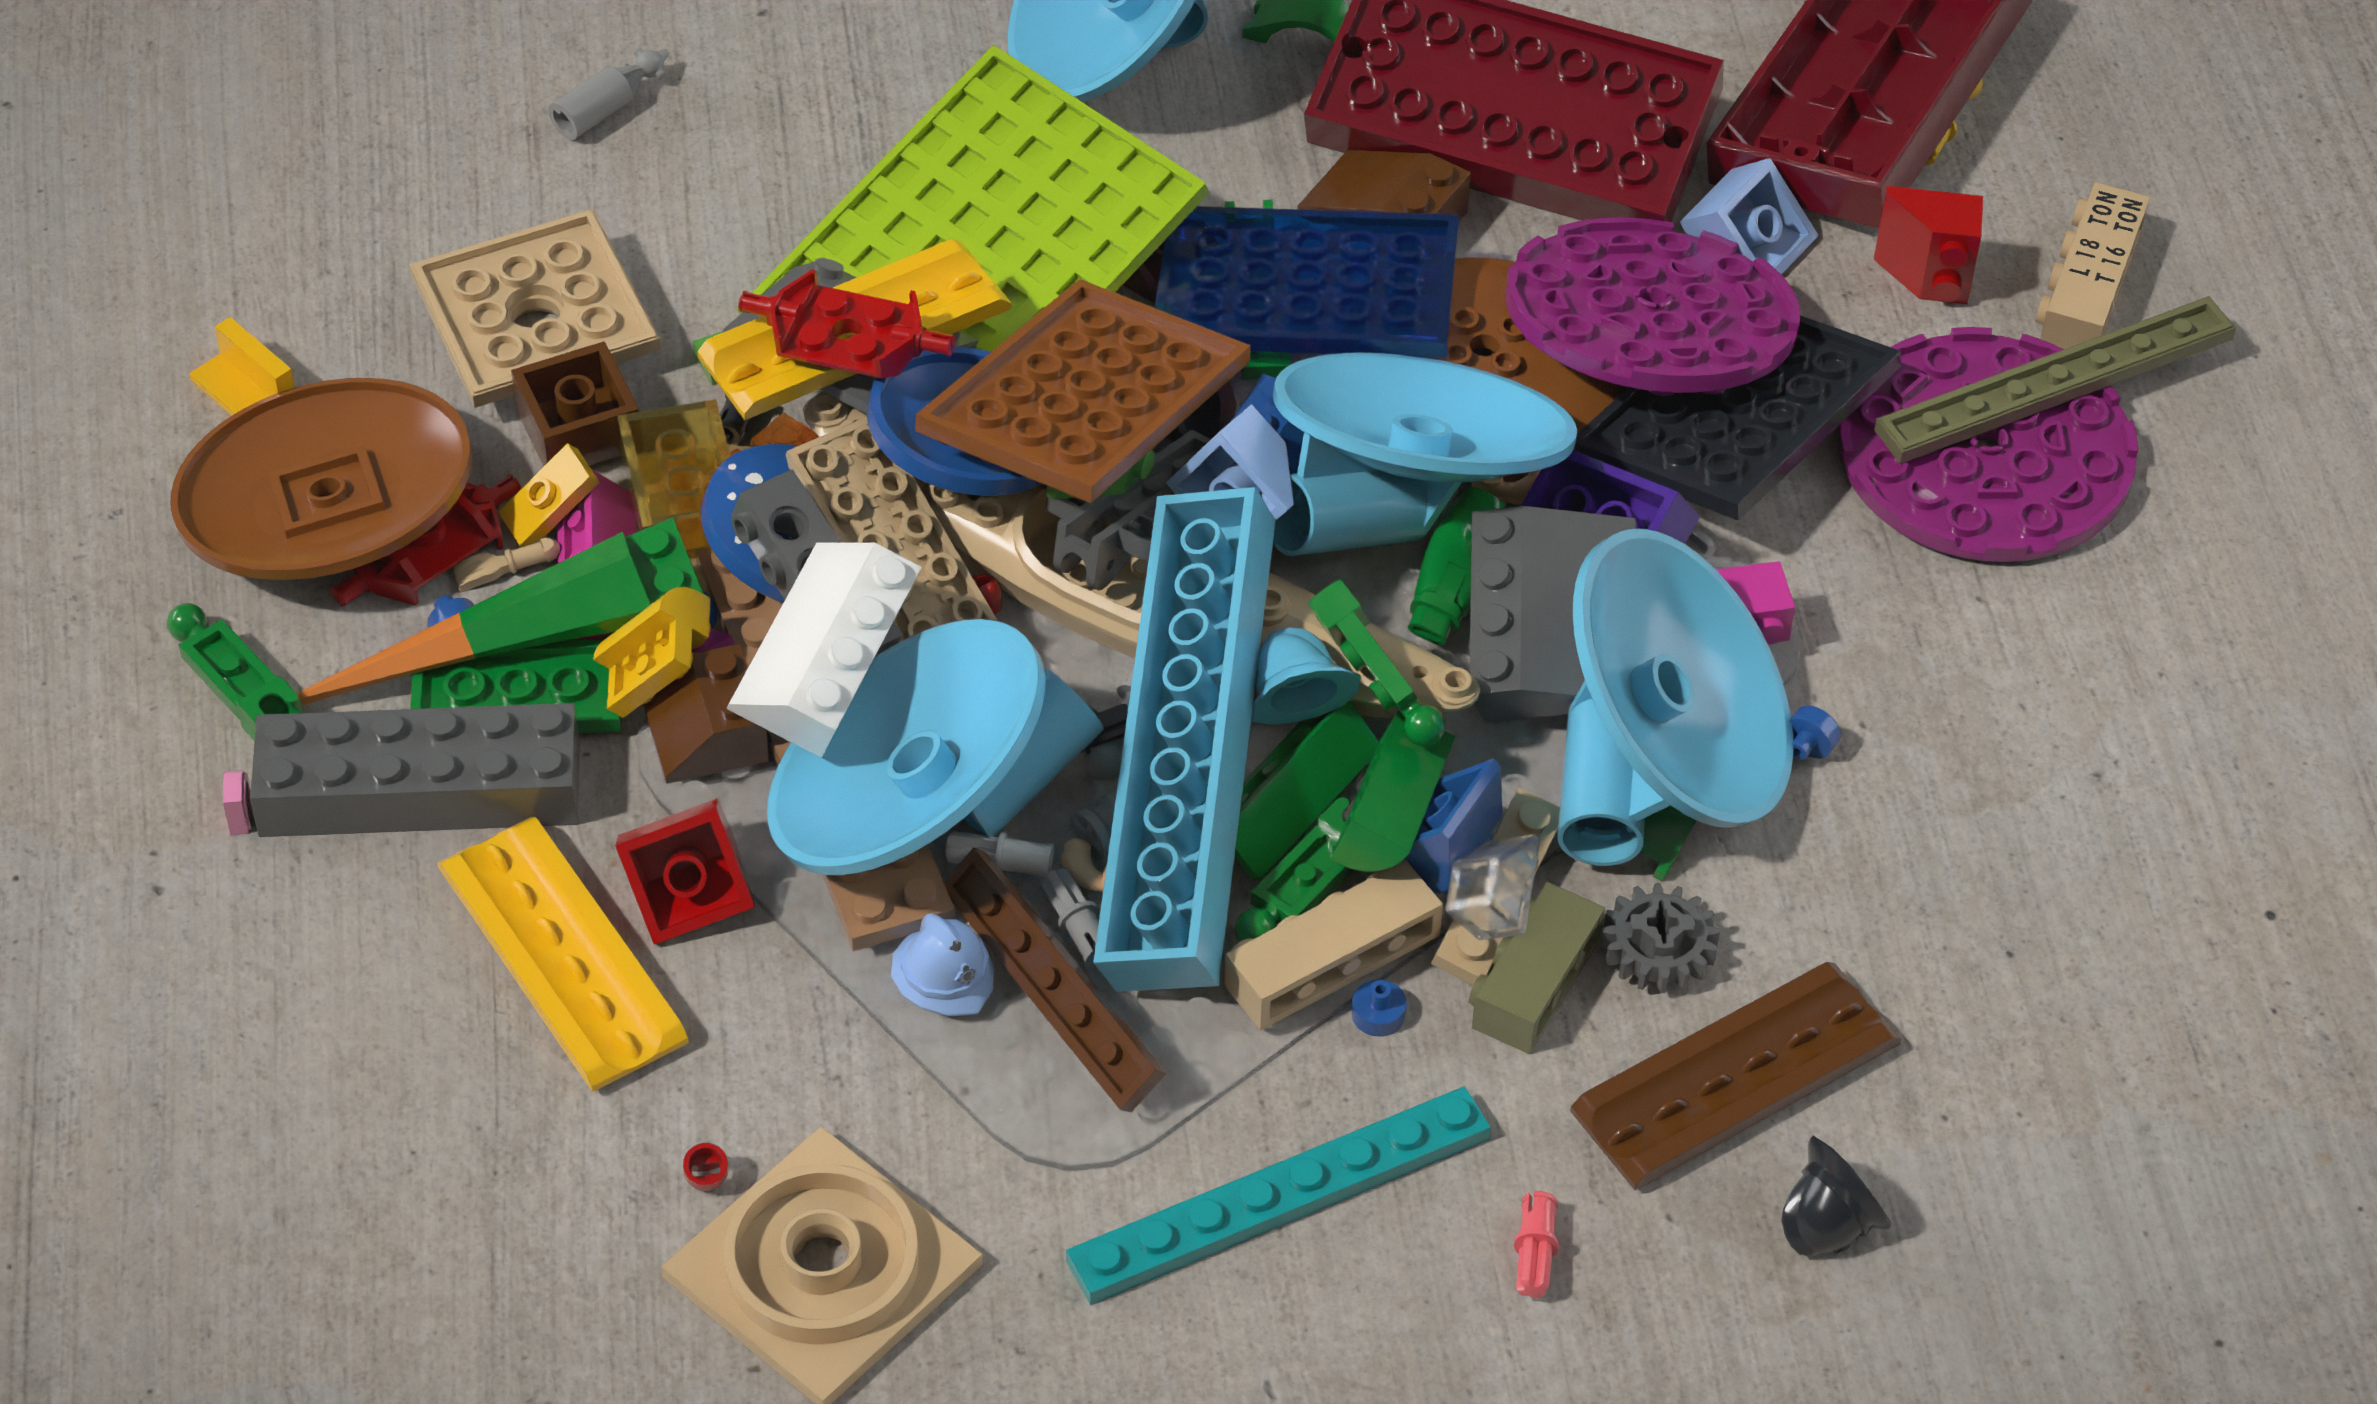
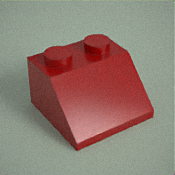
M1886 186L1874 260L1919 299L1968 304L1982 237L1983 196Z
M719 798L618 835L615 847L654 945L755 908L740 853Z

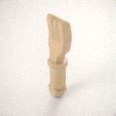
M541 538L540 542L512 551L506 549L505 555L495 556L490 553H481L469 556L453 566L455 580L458 582V590L465 592L479 585L495 581L503 574L509 572L515 574L519 569L544 561L549 563L558 556L560 545L553 539Z

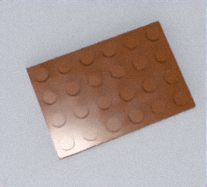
M1079 279L916 414L915 432L935 439L943 445L952 446L979 457L987 463H993L1016 472L1031 481H1037L1060 490L1075 499L1092 503L1249 363L1251 345Z

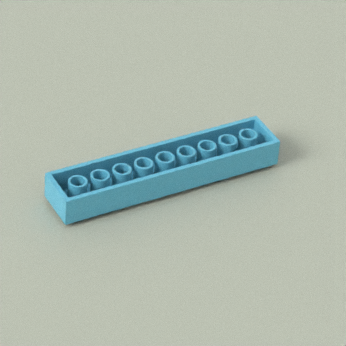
M1256 487L1157 496L1093 962L1116 992L1219 986L1276 521Z

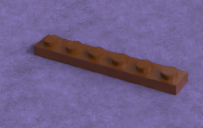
M973 847L943 881L952 903L1116 1106L1122 1111L1132 1113L1167 1072L986 851Z

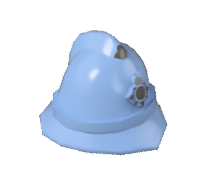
M930 913L923 917L920 931L909 934L893 953L891 977L902 996L921 1009L944 1016L978 1015L993 991L994 965L982 939L976 935L972 928L959 920L943 919L934 913Z

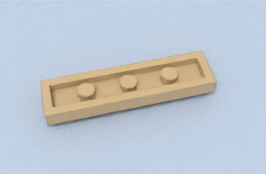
M1518 787L1431 962L1432 965L1473 986L1481 974L1487 975L1497 947L1503 937L1506 936L1558 829L1560 807Z

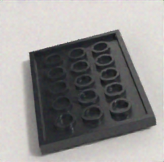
M1800 315L1797 337L1791 353L1780 366L1767 375L1740 386L1723 389L1718 394L1694 392L1658 396L1648 390L1628 387L1577 433L1573 450L1675 490L1688 502L1723 516L1740 520L1901 367V351Z

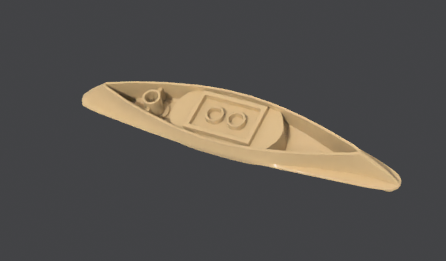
M821 392L812 397L803 408L805 422L818 437L867 417L866 413L826 392ZM914 477L964 564L979 574L991 576L997 581L1002 590L1071 631L1135 658L1148 561L1132 555L1109 585L1103 590L1098 591L1087 585V572L1083 560L1069 573H1064L1053 565L1058 521L1062 518L1052 514L1046 508L1047 485L1040 484L1031 489L1008 495L981 496L942 489ZM1106 520L1104 529L1113 523ZM1269 572L1260 649L1267 636L1280 629L1300 628L1313 633L1323 642L1332 660L1336 662L1338 667L1360 674L1361 680L1358 693L1349 700L1358 713L1376 718H1394L1398 709L1395 706L1388 711L1384 709L1369 688V685L1375 679L1367 668L1364 667L1357 672L1315 617L1316 614L1308 605V602L1315 594ZM1372 623L1365 627L1413 689L1422 705L1433 706L1441 713L1469 708L1477 701L1480 694L1479 684L1474 676L1465 669L1456 667Z

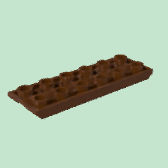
M1825 962L1584 1092L1571 1105L1570 1112L1630 1186L1637 1190L1900 1045L1901 1038L1882 1016L1866 1002L1859 990L1835 963Z

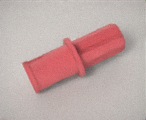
M1534 1191L1533 1207L1532 1196L1529 1193L1525 1194L1522 1198V1222L1520 1232L1514 1239V1249L1519 1254L1516 1289L1520 1295L1531 1296L1534 1299L1544 1297L1549 1287L1551 1260L1557 1254L1559 1241L1554 1236L1558 1201L1552 1194L1544 1191Z

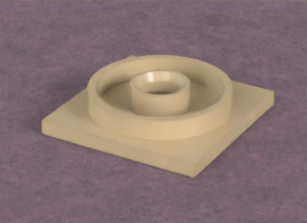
M593 209L409 264L410 274L474 408L514 396L511 370L603 341H605L616 364L661 350L660 337ZM531 312H549L558 316V318L539 320L532 327H524L514 323L519 317Z
M820 1126L661 1266V1273L667 1282L815 1404H832L983 1265V1254ZM822 1237L839 1240L843 1248L849 1252L846 1260L840 1266L821 1272L806 1270L794 1259V1256L802 1250L806 1241Z

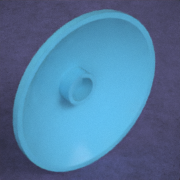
M1014 0L1008 26V53L1081 102L1088 101L1111 91L1131 78L1162 47L1182 46L1199 37L1208 23L1206 0Z
M1385 353L1331 354L1298 361L1287 366L1276 377L1273 391V400L1277 410L1291 424L1304 432L1298 472L1290 474L1294 505L1275 521L1273 544L1281 553L1287 556H1298L1420 540L1427 534L1462 482L1484 481L1511 474L1537 471L1565 460L1572 453L1577 436L1576 424L1564 408L1538 391L1508 378L1460 364L1423 357Z
M1629 529L1620 531L1602 540L1585 557L1579 569L1574 589V636L1585 681L1568 711L1558 843L1568 856L1577 861L1590 865L1611 866L1625 863L1640 853L1644 841L1645 817L1670 805L1699 822L1723 828L1740 827L1768 814L1782 798L1789 782L1793 761L1792 724L1789 722L1791 715L1783 681L1770 648L1745 604L1711 564L1682 542L1653 530Z
M984 619L963 620L933 627L895 644L874 658L822 758L792 742L790 743L777 767L768 796L767 819L769 830L778 848L792 863L804 870L824 875L859 873L892 863L931 843L962 819L980 835L994 837L1104 730V727L1095 713L1076 692L1056 674L1048 669H1044L1039 653L1026 636L1016 628L1002 622Z

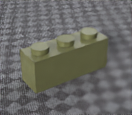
M1549 882L1545 884L1536 900L1529 897L1518 916L1517 927L1519 928L1512 938L1507 935L1503 937L1493 958L1494 968L1489 976L1481 974L1471 990L1468 1003L1474 1006L1472 1029L1527 1054H1531L1599 943L1602 935L1605 907Z

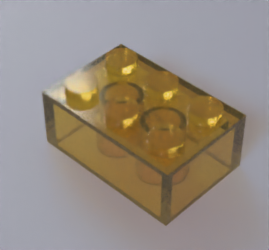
M713 399L617 416L622 459L639 531L673 517L690 559L696 558L695 550L710 547L701 520L704 494L714 472L730 457L717 400Z

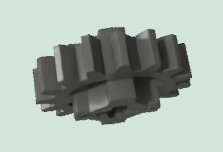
M1660 883L1654 884L1651 894H1645L1639 886L1633 887L1631 901L1619 895L1615 900L1614 910H1607L1605 913L1601 947L1607 949L1606 963L1608 965L1620 963L1619 978L1622 980L1632 975L1637 976L1638 989L1641 990L1648 985L1649 981L1657 982L1660 993H1666L1668 982L1673 981L1682 990L1687 989L1689 976L1691 975L1699 980L1704 979L1707 965L1714 966L1720 928L1713 927L1715 916L1713 910L1699 912L1702 898L1695 896L1688 901L1682 899L1683 888L1679 886L1671 894H1665Z

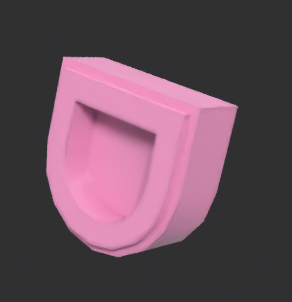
M243 770L224 772L223 806L230 835L249 834V830H251L252 806L250 801V783L248 774Z

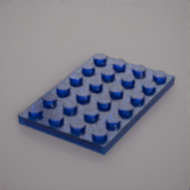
M1197 206L1165 239L1155 308L1251 345L1250 351L1319 354L1385 353L1410 357L1447 358L1459 234V215Z

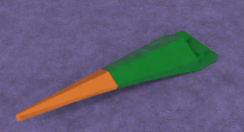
M672 517L627 537L621 532L298 692L297 695L301 704L306 705L392 679L522 648L615 632L673 588L687 587L703 594L704 592L678 526Z

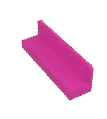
M592 470L600 483L557 524V537L560 545L558 563L621 532L624 533L625 537L636 533L635 495ZM614 632L569 640L601 639L603 636L609 637Z

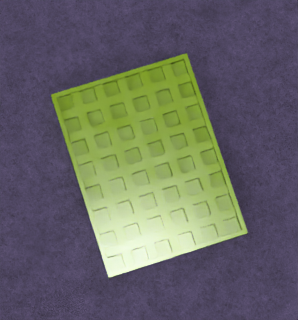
M993 44L752 293L763 295L792 268L815 262L818 258L834 260L843 265V271L859 277L947 240L955 239L965 245L987 276L996 283L1012 305V309L962 329V332L979 340L976 349L992 352L1079 279L1116 292L1209 194L1206 182Z

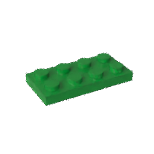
M605 639L564 640L476 658L412 674L410 709L575 703L579 733L621 732V717L607 709L609 669L593 660L597 646Z

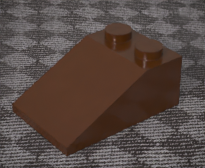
M1347 150L1299 203L1297 213L1412 267H1417L1425 263L1467 214L1471 172L1430 153Z

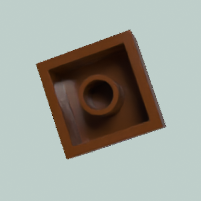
M605 341L511 370L516 411L543 467L567 443L579 450L589 466L643 449L639 408Z

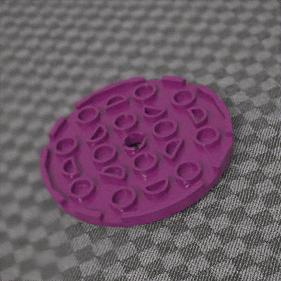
M1631 217L1582 220L1558 226L1557 235L1547 239L1537 235L1518 251L1517 260L1513 266L1509 267L1505 291L1506 306L1516 327L1528 342L1535 345L1545 354L1576 371L1594 378L1622 386L1648 390L1658 396L1694 392L1718 394L1723 389L1752 382L1772 372L1785 361L1794 347L1800 322V308L1797 297L1787 280L1763 258L1755 259L1753 262L1737 253L1739 244L1705 230L1701 232L1699 238L1673 231V222Z
M1986 327L1951 328L1950 335L1926 339L1924 334H1919L1891 346V348L1901 351V367L1839 425L1838 448L1841 462L1848 480L1863 502L1890 527L1916 541L1918 544L1946 554L1968 559L1996 562L2026 561L2059 554L2084 543L2103 530L2116 517L2130 493L2136 471L2138 442L2133 420L2128 421L2119 405L2121 398L2111 385L1900 464L1874 431L1877 418L2064 350L2050 342L2027 334H2022L2020 340L1992 335V328ZM1992 439L1999 444V446L1994 447L1982 445L1979 449L1977 447V440Z

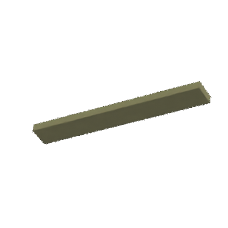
M2207 296L1877 418L1874 431L1897 461L1902 464L2231 341L2234 338L2236 327L2211 297Z

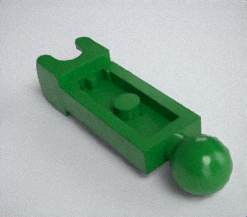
M1341 579L1335 581L1315 595L1308 602V605L1316 614L1315 617L1357 672L1364 667L1367 668L1375 679L1369 685V688L1384 709L1388 711L1395 706L1405 718L1404 731L1407 738L1420 746H1431L1438 743L1443 737L1446 728L1443 714L1433 706L1421 704L1413 689L1365 628L1370 624V621L1360 603Z
M192 603L179 604L169 612L167 629L174 639L182 642L178 644L181 658L241 721L242 728L254 741L257 715L304 713L296 692L281 676L276 677L222 619L207 627L208 618L202 608Z
M1338 798L1318 818V825L1251 891L1250 905L1255 908H1248L1241 912L1234 924V932L1239 942L1249 938L1255 939L1276 928V922L1280 923L1291 915L1299 916L1320 905L1354 870L1330 859L1346 821L1344 812L1349 808V800L1347 798Z

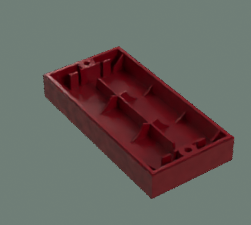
M1352 0L1304 112L1306 138L1308 143L1343 153L1347 150L1430 153L1471 172L1470 189L1578 220L1631 217L1672 222L1723 89L1724 60L1508 0Z
M1806 0L1706 142L1709 184L1716 185L1733 168L1770 158L1801 208L1879 229L1886 186L1911 187L2023 17L2032 0Z

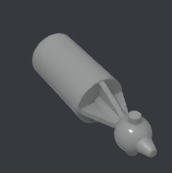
M638 48L634 52V55L637 57L636 65L618 68L607 66L549 105L548 110L552 123L565 138L575 140L630 103L643 77L662 79L666 74L663 71L664 61L669 56V52L666 49L643 51L641 48Z

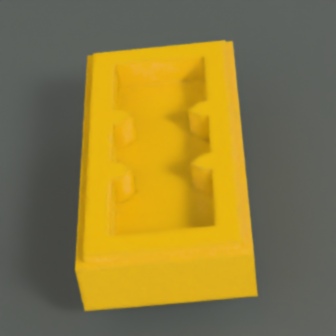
M567 443L498 513L520 546L531 545L540 542V539L544 538L600 482L579 450Z

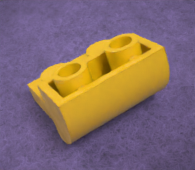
M687 587L673 588L597 646L593 660L609 669L608 710L624 718L640 705L648 703L656 693L675 679L682 678L688 672L693 660L691 650L699 648L709 637L711 629L709 622L710 597Z

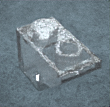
M1532 834L1491 840L1453 863L1445 911L1478 941L1525 934L1540 838Z

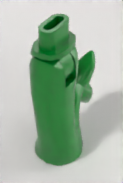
M1467 487L1457 493L1435 529L1425 552L1417 579L1414 599L1410 605L1412 618L1408 629L1414 635L1433 644L1444 645L1449 633L1459 628L1462 619L1471 610L1472 512L1506 508L1504 503L1489 492L1477 487Z

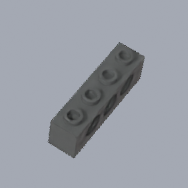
M793 469L741 492L730 516L736 536L742 543H748L759 560V567L763 577L770 585L777 587L784 600H786L816 543H841ZM776 532L785 533L792 540H785L779 537ZM895 622L890 627L876 656L900 642L903 634Z

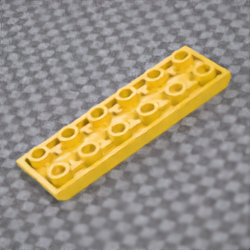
M955 239L947 240L833 287L906 304L910 302V291H916L922 327H926L929 331L948 335L1012 309L1011 302L1001 289L987 276L965 245ZM764 316L707 339L697 351L699 360L744 420L857 374L777 356L772 326L767 325V319ZM855 333L842 334L837 338L848 340Z
M530 817L499 832L485 842L470 846L437 862L438 869L592 1092L689 1044L688 1036L679 1018L536 817Z

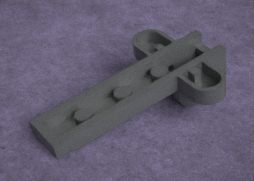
M1190 430L1155 454L1154 464L1148 476L1143 480L1139 479L1125 494L1100 495L1092 503L1075 498L1055 500L1046 497V508L1048 511L1062 518L1058 521L1053 557L1054 567L1064 573H1069L1083 560L1087 572V585L1100 591L1109 585L1132 555L1148 561L1157 496L1175 495L1166 482L1211 439L1194 430ZM1106 520L1113 523L1104 529Z

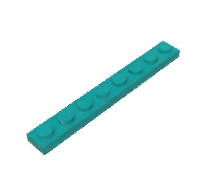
M1463 1086L1066 1249V1263L1089 1304L1093 1305L1490 1140L1491 1127L1466 1087Z

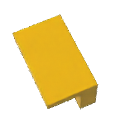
M231 317L214 326L220 354L189 373L190 380L231 416L257 401L295 388L291 368Z

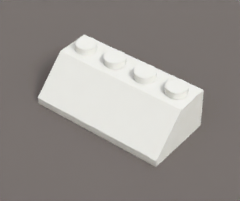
M816 543L727 709L822 758L922 567L877 543Z

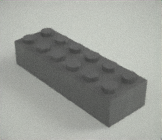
M575 703L257 715L250 801L258 836L278 837L509 828L530 817H536L542 826L578 825L580 739Z

